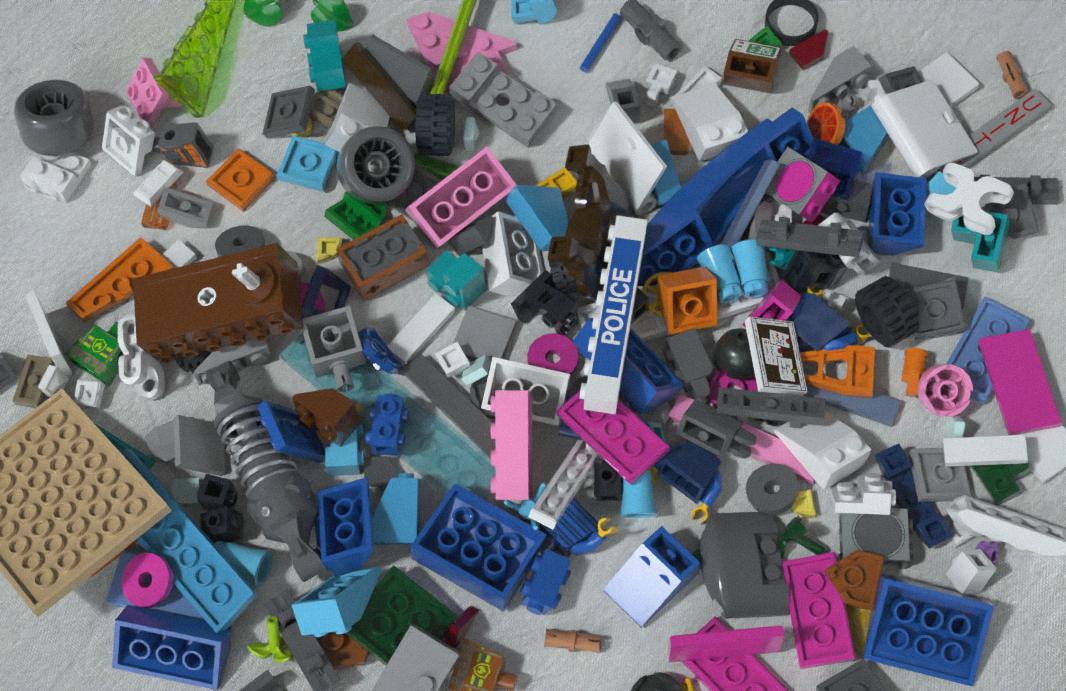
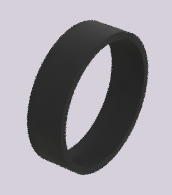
M773 0L768 6L765 16V27L768 26L782 45L796 46L814 36L816 32L818 12L811 1ZM794 5L808 11L814 20V25L805 34L788 36L779 33L772 27L769 22V16L775 9L781 6Z

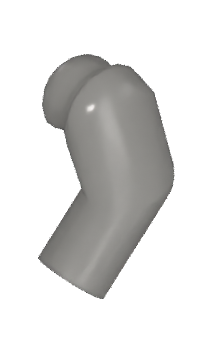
M847 94L837 104L843 111L841 114L845 121L850 118L849 115L855 109L858 102L857 97L853 94Z

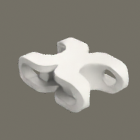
M948 163L943 169L944 179L957 189L948 195L930 194L924 203L926 209L931 214L947 221H954L960 216H964L966 228L984 235H990L996 227L995 220L992 215L986 213L981 208L991 202L1007 204L1014 195L1013 189L1009 184L990 176L982 177L975 182L974 173L971 169L956 163Z
M833 213L818 225L830 227V223L833 222L841 223V227L844 229L858 230L852 221L846 220L839 213ZM864 240L859 257L839 255L846 267L849 269L853 268L861 275L866 274L880 263L877 255ZM866 258L869 259L868 261H866V262H864V263H861V262L864 261Z
M129 314L121 318L118 323V343L124 354L118 360L119 377L128 386L137 385L138 393L145 399L154 400L164 392L163 367L157 359L137 346L136 325L134 326V334H128L129 325L135 323V314ZM148 380H154L155 386L152 391L148 392Z

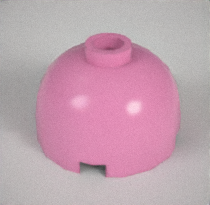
M937 364L928 368L921 375L917 388L921 404L929 412L945 417H953L961 413L971 401L969 398L971 391H973L970 376L962 368L952 364Z

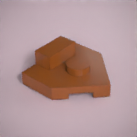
M856 550L824 570L845 605L869 611L874 610L885 556Z

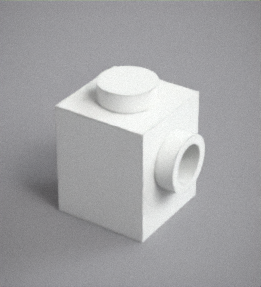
M981 549L961 551L953 559L952 566L946 575L961 594L981 592L997 568Z

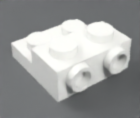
M121 105L108 111L106 114L102 149L132 175L136 176L142 173L145 154L152 151L155 132L149 127L147 121L139 120L132 113L133 111L130 107Z
M73 152L59 156L40 154L38 158L34 156L31 158L20 174V177L24 182L23 185L30 191L36 192L38 190L51 200L57 201L58 199L67 203L92 164L89 159Z
M867 473L865 476H858L857 486L848 482L832 485L830 487V498L835 513L890 515V507L895 506L896 491L892 489V481H886L885 477H881L880 474Z

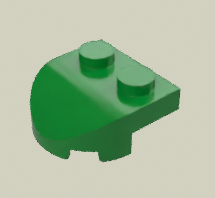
M344 192L343 200L327 208L324 217L354 240L384 224L386 205L385 203H363L350 196L347 192Z

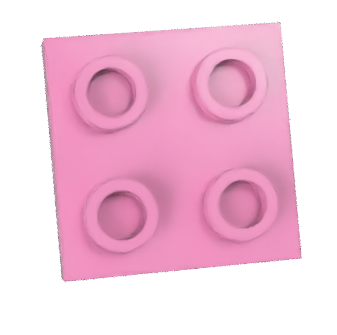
M143 58L126 90L140 119L147 121L149 127H152L162 109L180 108L182 105V98L179 97L180 94L169 92L172 88L170 76H161L152 58Z

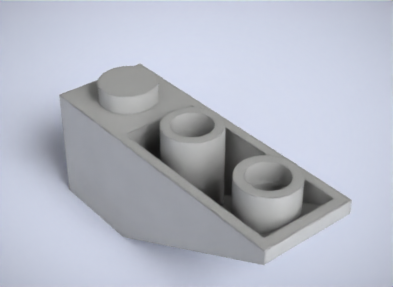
M855 46L834 57L811 97L809 113L816 105L822 102L830 103L836 98H843L851 89L856 86L861 87L869 80L871 64Z
M265 340L247 341L242 346L231 345L222 347L220 351L212 352L193 373L199 386L210 384L206 378V373L228 360L231 361L239 373L246 367L261 365L272 357Z

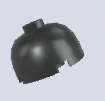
M744 328L731 329L725 332L717 341L713 359L715 366L719 371L720 368L725 371L726 376L729 378L744 380L755 377L747 330Z

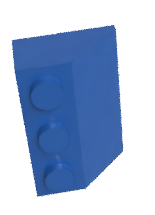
M876 172L872 182L873 188L870 197L868 246L875 254L893 256L924 246L926 210L924 203L926 201L927 178Z
M367 477L318 491L321 563L335 576L361 569L374 551L369 479Z

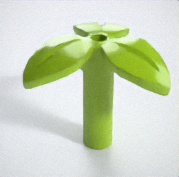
M275 616L268 617L269 644L251 643L247 647L253 655L265 659L273 654V662H286L292 659L293 655L289 650H282L288 648L279 632L278 618Z

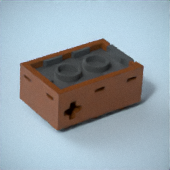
M403 214L336 249L340 265L363 301L429 266L427 251L409 223H407Z

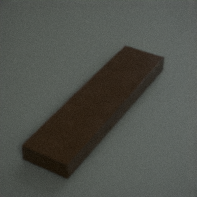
M360 42L354 43L341 60L402 131L408 130L416 120V108Z

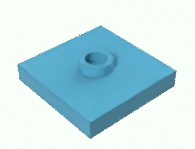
M292 136L276 175L277 180L324 192L339 152L324 145L325 143Z

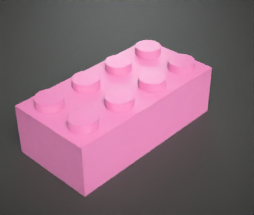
M485 147L413 202L405 211L436 250L511 192L516 183L490 149Z
M532 390L495 391V396H491V412H495V422L491 423V439H496V449L491 450V466H496V476L491 477V493H496V500H529L532 497Z

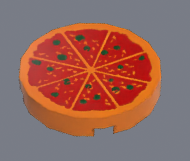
M822 102L816 105L807 119V125L816 146L822 152H829L833 147H837L845 132V118H842L841 114L843 111L838 105Z

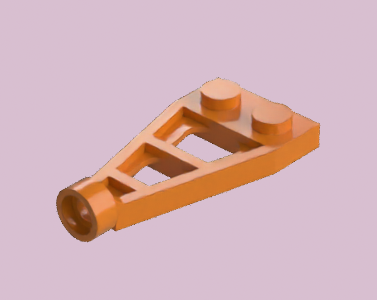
M848 345L844 349L826 351L821 349L819 351L814 350L800 353L801 362L815 361L818 363V373L816 375L804 374L806 385L845 396H873L875 347ZM830 361H845L847 363L846 378L838 380L826 376L823 371L824 365Z

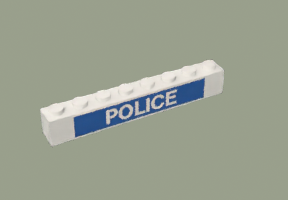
M617 215L615 225H610L608 240H612L611 247L606 246L604 262H608L607 269L602 268L600 284H604V290L598 291L596 306L600 307L599 314L594 313L592 329H596L595 337L590 336L588 352H592L591 360L586 359L584 375L588 376L587 384H581L579 399H584V410L616 415L646 237L647 220Z

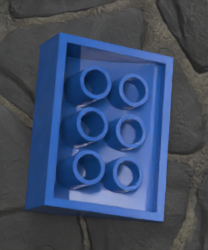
M454 483L412 543L411 557L417 563L504 612L522 584L547 534L540 530H534L531 525Z
M881 573L874 610L870 613L863 659L973 687L994 605L986 599Z

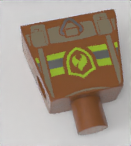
M464 638L459 651L462 654L454 667L448 690L497 691L499 687L514 691L518 675L503 671L505 658Z

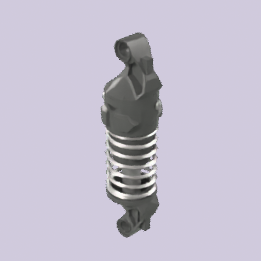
M228 360L206 373V378L215 391L214 405L217 416L213 423L218 435L222 437V444L228 445L225 451L228 455H232L231 464L238 466L235 473L237 476L243 477L240 483L243 487H247L245 493L248 499L247 509L253 522L260 525L267 540L288 544L294 569L300 579L306 582L328 569L321 563V551L318 548L313 549L309 545L312 527L319 516L313 501L315 494L308 480H305L297 470L296 463L291 461L292 455L277 451L271 444L270 434L263 439L261 433L269 431L260 420L261 414L257 406L266 400L260 397L245 396L237 391L240 376L234 365ZM226 438H234L232 441L226 440ZM243 443V447L239 448L236 452L231 451L233 445Z

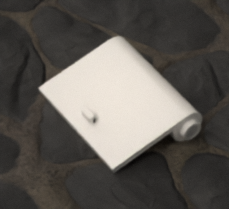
M933 79L892 93L882 92L873 99L874 103L871 105L873 111L914 177L927 178L948 163H953L978 153Z
M615 101L611 104L596 133L589 140L592 154L595 155L600 163L605 165L612 180L618 183L626 192L634 212L641 216L649 212L656 205L657 199L651 192L667 166L618 102Z

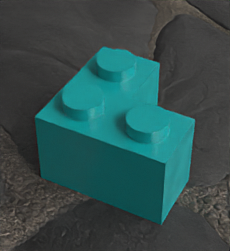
M335 20L306 24L307 34H303L305 49L310 48L311 53H307L311 83H316L317 92L346 87L343 61L341 60L342 53Z
M985 211L992 215L995 220L996 227L990 235H984L966 228L964 216L954 220L951 228L953 239L974 244L971 255L973 268L999 272L1010 226L1008 215Z
M446 250L426 270L427 283L430 288L437 293L439 291L442 292L450 304L454 307L459 306L465 311L468 306H471L486 291L483 267L465 253L456 258Z

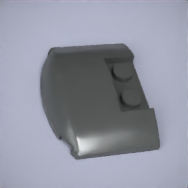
M765 512L710 513L706 519L708 522L705 530L701 534L700 563L703 579L712 601L716 599L724 610L721 613L725 619L787 616L789 614V585L785 583L777 538L779 530L773 515H767Z

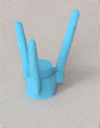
M541 483L533 499L522 500L520 504L509 500L504 501L505 505L519 511L523 519L530 521L534 530H538V523L528 516L545 490L546 483Z

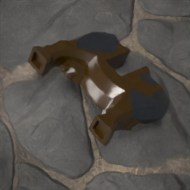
M590 145L569 146L565 168L568 171L577 173L579 176L575 188L576 209L572 218L568 219L566 235L551 238L547 260L549 262H562L566 277L576 279L579 292L583 296H590L594 301H597L598 291L604 290V284H600L602 268L607 269L608 262H604L606 246L611 247V244L607 241L610 225H615L617 215L632 217L633 211L626 192L618 183L612 180L605 165L600 163L595 155L592 154Z

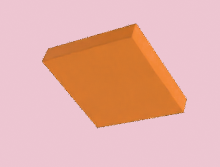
M238 148L206 180V184L241 211H244L276 179V176L272 171Z

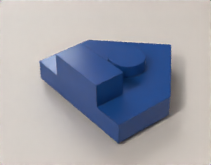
M363 328L358 332L363 353L376 370H384L387 374H397L403 369L401 363L375 329Z

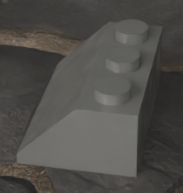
M372 35L370 37L366 51L416 108L421 93L430 94L434 83L432 68L377 36Z

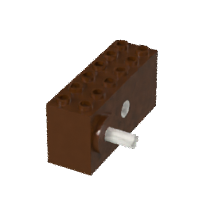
M278 243L133 278L137 346L162 363L173 362L179 357H195L198 353L205 351H220L222 347L242 346L247 341L267 340L270 336L277 334L288 335L294 333L295 330L303 328L298 263Z

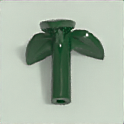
M800 516L793 518L784 529L785 533L780 538L779 550L782 559L784 549L790 541L798 543L816 555L823 554L825 551L824 546L804 535L807 529L801 523L802 519Z

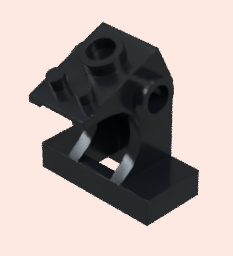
M796 250L780 279L800 294L803 287H831L837 284L848 267H846L839 255ZM801 263H803L802 269L799 268Z
M544 270L511 303V306L519 321L526 324L538 313L542 315V321L549 328L554 327L557 334L568 336L570 334L569 329L572 326L577 327L579 324L577 301L571 294L560 292L556 288V283L553 282L552 274Z

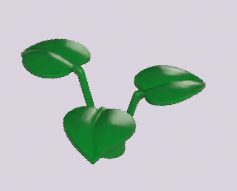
M245 0L243 11L246 17L262 26H273L282 17V8L278 4L282 0ZM313 0L314 5H316L311 11V18L314 23L335 20L337 32L347 30L353 26L354 23L349 9L343 0H319V2L318 0Z

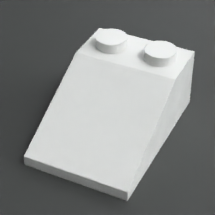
M349 83L324 145L340 152L345 142L356 132L373 126L387 127L390 116L369 92Z
M716 84L671 97L674 108L699 162L716 157L748 132L740 113Z
M826 412L823 425L801 423L800 428H791L790 422H787L774 430L778 438L823 490L864 467L871 452V448L855 430Z

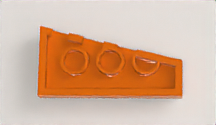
M140 237L70 298L66 305L85 323L133 296V278L173 269L174 266Z

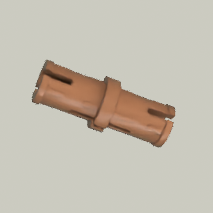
M1010 51L1001 52L997 55L996 59L1003 71L1002 78L1008 83L1013 98H1022L1028 93L1021 77L1022 71L1016 66ZM1009 69H1011V71H1012V73H1013V75H1014L1015 81L1013 80Z
M546 629L544 647L569 649V652L582 650L599 653L601 635L577 633V630L564 632Z

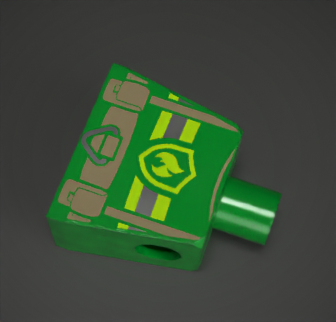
M116 321L108 332L97 325L91 327L65 352L71 363L108 387L112 384L119 371V357L124 355L118 343L119 322Z

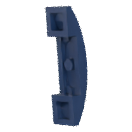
M898 443L877 453L875 458L886 481H892V489L896 491V502L899 508L908 509V518L913 520V529L925 545L930 549L952 538L954 535L941 513L937 514L930 502L918 501L911 471L912 464L900 444Z

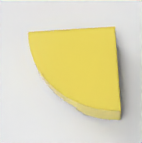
M343 237L318 238V264L328 262L337 256L336 249L343 246Z
M811 490L799 492L795 504L790 508L794 513L806 518H815L816 512Z

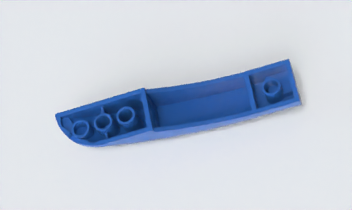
M792 107L774 121L766 118L718 154L671 197L647 224L637 286L643 287L651 276L660 272L674 273L688 270L698 262L697 256L701 252L715 246L733 222L765 160L772 159L778 162L787 147L807 159L819 152L802 113ZM657 279L649 286L657 285Z

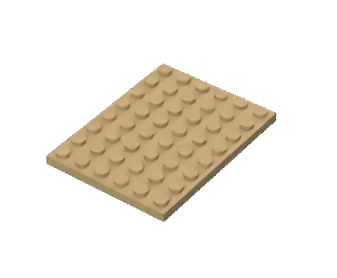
M60 389L0 435V571L37 617L51 608L172 511L166 502L63 389Z

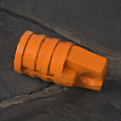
M908 348L904 352L905 358L901 382H907L906 396L916 398L918 382L921 375L926 371L928 352L920 348Z

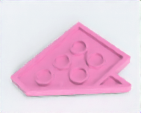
M426 12L408 18L407 24L425 65L432 68L434 82L455 20L432 12ZM468 25L445 94H450L449 87L477 52L498 64V69L507 74L506 67L500 56L516 51V42Z

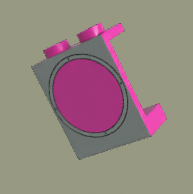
M787 147L778 160L780 166L765 193L813 223L829 197L835 192L840 180Z

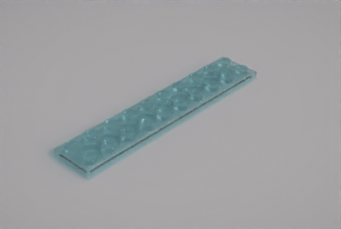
M302 332L280 354L281 359L318 390L334 388L338 391L334 373L316 378ZM367 361L366 364L349 368L354 388L348 391L346 382H343L346 392L340 393L354 403L363 405L358 415L360 425H364L366 430L368 428L372 429L373 420H370L371 404H376L377 395L384 396L391 393L403 397L405 407H409L408 422L403 423L402 431H405L406 434L405 445L400 447L398 457L444 496H446L454 483L484 500L492 494L491 477L496 476V468L494 466H491L486 459Z

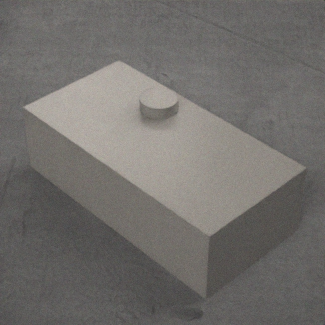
M413 624L409 627L372 691H440L462 653Z

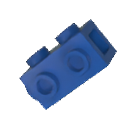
M391 393L384 396L377 395L376 404H371L370 420H373L372 429L368 428L366 444H370L372 454L399 456L400 447H404L406 434L405 431H402L403 423L408 422L409 407H405L403 397Z
M546 549L540 556L536 554L530 566V570L533 571L530 580L526 578L520 590V594L523 595L520 604L526 606L529 612L536 615H545L551 609L555 610L562 596L558 593L561 584L565 585L571 574V570L568 569L571 560L549 549Z

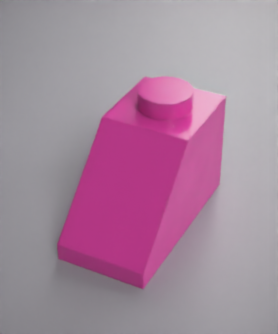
M781 280L764 296L748 317L784 321L794 312L801 295Z

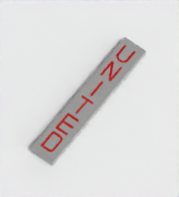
M1033 89L971 133L969 138L978 153L953 163L969 168L1050 110L1052 104L1036 89ZM945 166L940 167L930 177L933 178L939 171L943 173Z

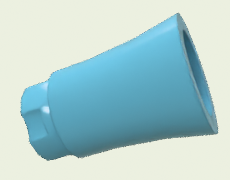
M756 239L744 240L734 244L730 248L731 254L737 267L741 288L744 290L745 297L756 298L767 295L769 279L766 267L765 246H757Z
M721 244L710 247L697 256L700 266L706 267L717 279V297L721 304L733 302L743 295L742 288L740 287L741 282L734 266L729 245Z
M650 469L632 485L622 477L623 489L620 517L648 518L657 516L652 487V472Z
M217 541L215 543L218 549L248 582L257 587L264 584L272 567L273 554L271 551L250 548L233 542Z

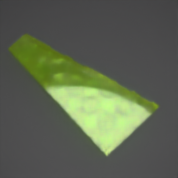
M206 0L203 11L197 13L194 17V24L188 26L173 48L171 58L164 61L162 71L156 73L153 77L161 87L195 118L204 116L236 0Z

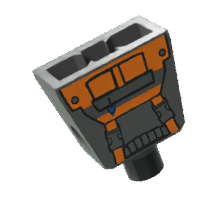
M192 122L165 125L162 128L161 136L154 137L152 152H162L168 162L173 165L209 168L214 147L199 124Z

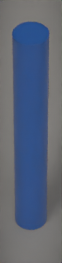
M614 13L582 62L580 66L581 71L585 73L589 71L622 19L619 14Z

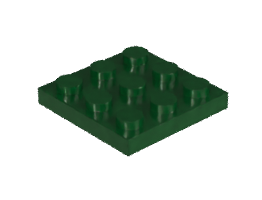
M393 565L374 588L361 619L351 626L352 629L345 634L387 666L411 625L415 624L440 639L458 616Z

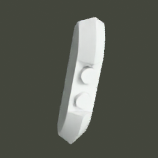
M966 495L954 499L946 508L952 520L972 535L977 537L985 535L993 541H1003L1012 544L1019 550H1029L1030 555L1038 557H1066V529Z

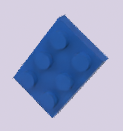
M264 401L257 406L261 414L260 420L268 429L271 436V444L277 451L319 463L325 460V449L316 430L313 428L308 430L298 421L299 416L294 409L269 401Z

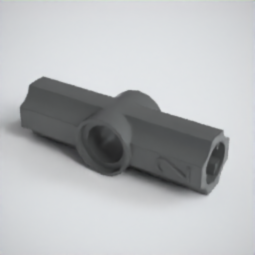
M628 0L620 9V15L634 28L640 42L644 45L649 44L665 61L675 58L681 50V44L666 30L663 20L656 14L651 15L637 0Z

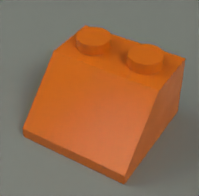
M706 267L657 276L658 302L669 335L694 328L701 329L717 326V279Z

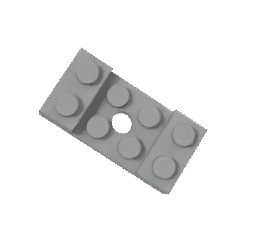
M480 52L475 54L449 87V92L453 98L526 147L531 145L539 128L548 117L556 113L557 103L539 91H536V93L532 92L499 70L498 64ZM500 97H506L510 102L506 106H500L496 100Z

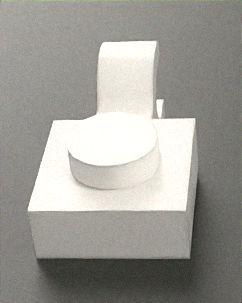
M654 64L645 83V87L650 88L646 95L648 99L645 105L655 108L660 93L668 95L677 77L676 70Z

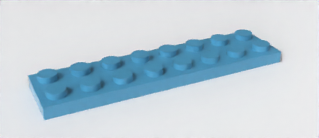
M126 448L122 455L172 510L136 540L147 553L157 554L168 561L167 563L172 568L174 574L173 583L216 633L227 630L259 594L132 450Z

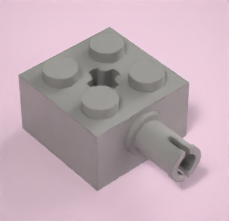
M350 306L303 318L302 331L316 378L334 373L339 392H346L343 382H346L348 391L352 390L354 383L352 382L349 368L366 364Z

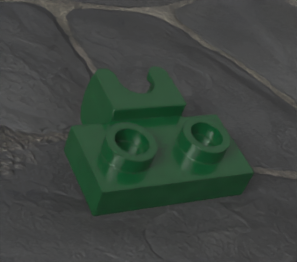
M1023 463L1019 466L1013 464L970 466L996 506L1019 494L1020 488L1015 481L1030 472L1028 463Z

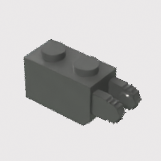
M694 328L666 338V347L663 349V354L667 363H672L674 367L673 373L685 384L683 387L684 392L690 391L693 399L707 404L711 393L709 382L712 377L713 366L696 329Z
M695 399L683 414L676 434L718 456H725L729 452L742 459L750 457V447L755 445L756 436L741 428L742 422L728 415L716 414L717 409Z

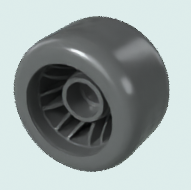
M46 80L36 83L25 89L15 102L14 114L21 139L35 153L46 156H59L71 153L81 148L93 133L94 123L87 95L81 87L72 82Z
M373 126L356 132L342 146L337 159V174L341 185L350 196L367 204H382L393 200L408 188L415 172V157L410 144L401 134L387 127ZM369 161H376L379 164V173L370 172L368 169Z

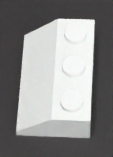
M498 211L492 215L493 222L488 239L482 245L489 291L505 296L520 295L543 272L540 250L517 217Z
M492 357L481 408L491 410V396H495V391L532 390V420L560 426L561 419L557 416L556 411L565 404L570 374Z

